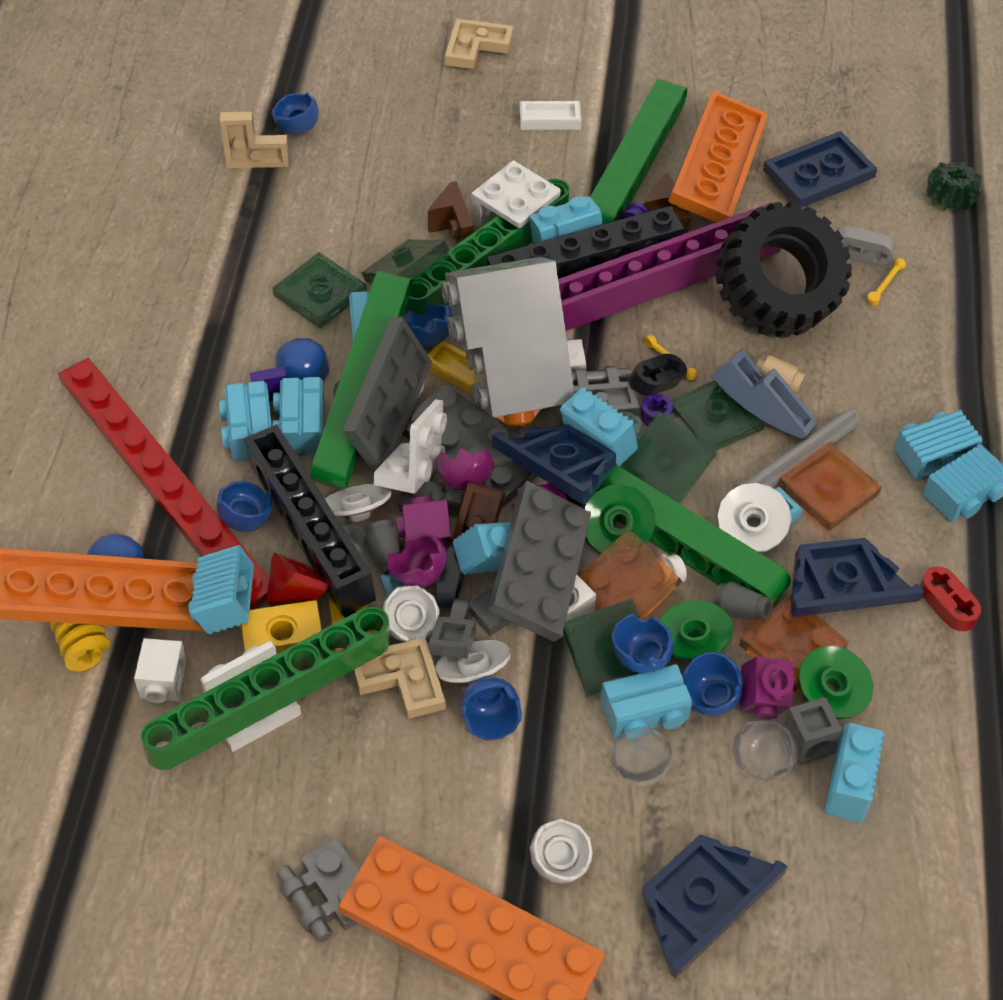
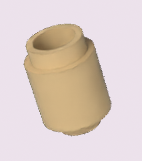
M768 355L766 360L760 358L756 365L764 375L775 368L796 395L806 376L805 373L799 371V367L772 355Z

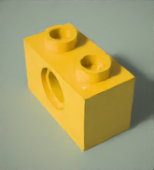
M317 600L249 610L247 624L241 623L245 651L253 646H261L268 641H272L278 654L321 631ZM281 637H289L286 640H277Z

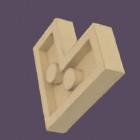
M456 18L445 54V65L474 69L479 50L508 54L513 38L514 26Z
M220 112V126L227 168L289 167L287 135L255 136L252 112Z
M425 637L390 645L385 653L353 670L360 695L398 686L408 719L446 710L445 698Z

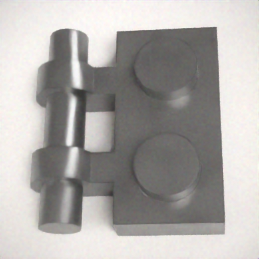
M614 365L605 366L604 370L586 371L585 368L574 369V372H572L574 394L581 388L586 387L587 391H592V395L597 394V398H602V402H607V405H612V408L617 409L618 413H623V417L638 416L639 405L636 391L631 387L628 379L631 374L630 368L617 369Z
M337 837L301 858L302 866L307 872L306 874L296 876L289 865L277 871L276 876L282 884L280 891L288 902L293 901L301 914V924L307 932L312 931L319 943L328 940L333 935L332 930L327 924L331 920L337 918L344 931L358 923L338 912V906L359 870ZM316 888L326 902L321 906H315L308 895L309 892Z

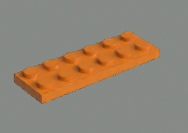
M712 90L668 202L682 210H688L705 217L713 223L733 217L768 113Z
M0 548V619L204 631L199 623L193 621L188 608L189 601L194 597L192 576L196 569H198L197 563Z
M382 836L378 837L338 906V912L502 1000H584L606 955L601 950Z

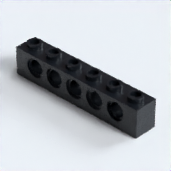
M668 206L487 257V266L542 257L556 262L557 276L560 279L683 235L684 227L672 207Z
M276 424L245 437L244 441L252 470L265 491L271 494L274 506L314 571L329 584L327 592L341 615L344 616L376 601L372 572L278 425Z

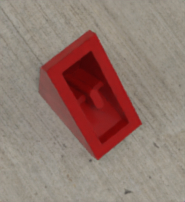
M274 552L271 558L266 603L273 606L314 601L327 590L329 584L308 564Z

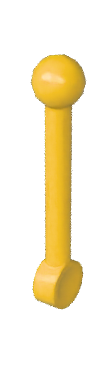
M895 259L893 268L876 291L868 293L866 300L869 305L875 306L879 304L881 293L897 272L905 268L906 262L904 259Z
M648 334L643 338V343L647 348H653L661 355L669 353L657 343L656 338L652 334ZM687 367L685 378L689 381L695 380L698 377L697 370Z

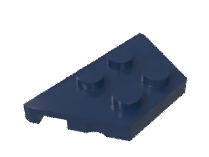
M570 425L552 426L546 429H525V437L514 439L506 438L503 432L492 434L493 448L581 504L588 502L616 466V453Z
M865 537L799 545L795 553L790 613L792 617L916 602L920 600L924 591L917 583L911 587L896 574L899 567L889 558L882 556L878 549Z
M700 834L643 886L641 894L671 975L677 978L786 873L788 866L778 860H775V863L772 864L751 857V851L736 846L728 847L719 840Z

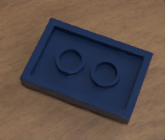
M839 131L766 160L763 171L792 202L800 204V208L875 178L877 167L842 131Z

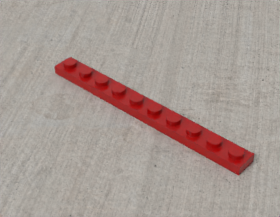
M88 357L59 372L60 381L200 557L237 545L242 547L254 564L249 610H254L267 602L269 577Z

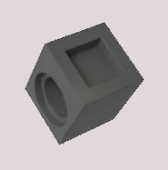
M826 697L789 707L782 729L798 764L834 754L843 731Z

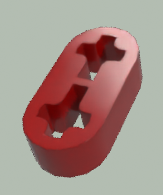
M939 566L929 568L925 572L920 584L924 591L923 598L952 629L957 631L971 630L975 627L981 614V605L978 600L949 569ZM932 582H933L934 584L939 585V586L934 587V586H932L931 584H932ZM956 609H958L960 612L966 610L969 612V615L965 613L957 614L955 611Z

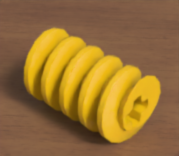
M50 622L51 630L54 632L56 643L59 645L65 667L70 671L82 672L95 667L101 662L102 655L110 647V640L105 636V627L103 625Z

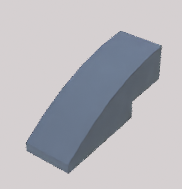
M743 349L722 363L711 375L719 386L743 408L783 432L803 439L818 422L775 368L764 375Z

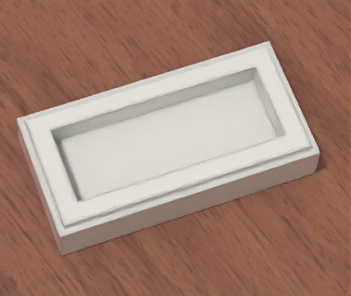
M520 101V130H581L580 101Z

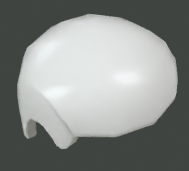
M417 585L397 587L391 592L382 607V610L387 613L389 618L390 635L401 642L430 637L440 611L434 596Z
M557 819L541 825L536 831L529 848L532 865L538 874L549 882L560 884L570 883L583 876L589 869L593 856L589 836L580 825L564 819Z

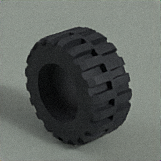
M781 202L770 203L767 207L761 206L753 210L749 216H746L721 245L722 251L717 255L716 265L720 269L715 273L716 283L723 286L719 293L724 302L728 300L732 306L728 309L734 317L737 315L741 316L744 319L742 324L749 329L756 326L759 328V334L770 336L775 332L778 338L789 337L792 333L797 336L807 332L810 328H814L842 303V297L847 294L850 287L849 281L846 280L852 276V266L846 262L850 258V253L847 246H842L841 241L844 238L839 230L835 232L829 226L832 222L825 216L822 219L818 217L816 210L808 206L804 210L800 209V204L788 202L784 207ZM762 247L781 248L798 260L803 268L806 279L804 294L784 292L768 280L760 263V250Z

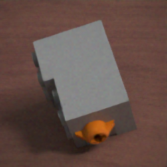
M536 257L445 273L446 282L441 283L444 302L450 303L452 317H447L448 332L450 338H455L456 343L467 349L466 359L469 370H474L476 383L471 384L475 405L479 404L482 410L490 416L496 417L505 425L517 427L532 423L542 408L563 405L574 395L556 262L554 260Z

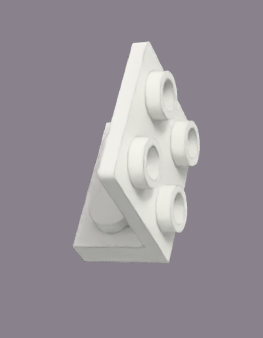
M513 160L471 193L472 222L481 227L490 219L499 215L514 226L521 228L529 222V215L539 213L541 208L550 205L560 196L561 190Z
M435 399L411 425L410 443H401L374 472L375 486L415 494L424 482L429 481L431 474L437 469L435 458L440 453H445V447L441 446V439L446 428L447 415L443 413L442 400Z
M268 641L261 646H253L233 661L213 667L201 678L203 692L276 655V647L272 641ZM267 685L263 689H271L276 685ZM295 701L224 741L233 753L300 716V706ZM234 703L229 705L227 708H236L239 707L241 704Z

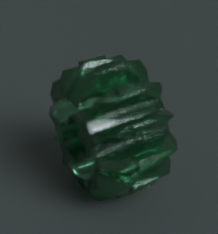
M950 160L948 164L939 162L938 166L932 169L928 176L927 197L932 199V205H942L943 211L947 208L953 209L956 213L960 208L969 210L970 206L979 198L981 175L975 173V167H966L964 162L961 164H956L953 160Z

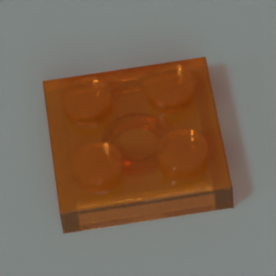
M831 442L782 475L778 483L780 488L828 531L876 498L882 488L879 483Z
M629 528L579 576L596 594V602L616 623L630 614H635L639 619H645L682 582Z
M791 594L772 610L767 620L759 621L740 639L739 646L753 658L760 656L792 661L793 692L797 694L800 691L798 683L799 667L808 653L824 646H837L847 649L849 641L816 614L792 617L790 613Z

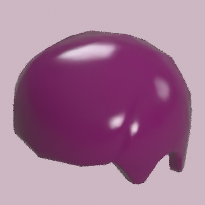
M460 448L455 459H450L444 452L435 458V464L441 479L454 490L465 491L468 483L471 481L482 484L491 476L494 470V461L488 450L471 454L464 448Z
M422 534L414 539L407 538L405 539V549L403 552H391L389 554L386 569L402 585H417L421 588H426L433 584L443 572L447 563V551L442 542L434 535Z

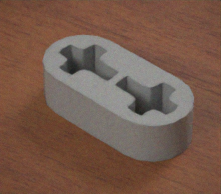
M843 226L837 229L844 238L841 241L842 246L848 247L850 260L879 266L886 265L891 261L895 242L890 236L852 226Z

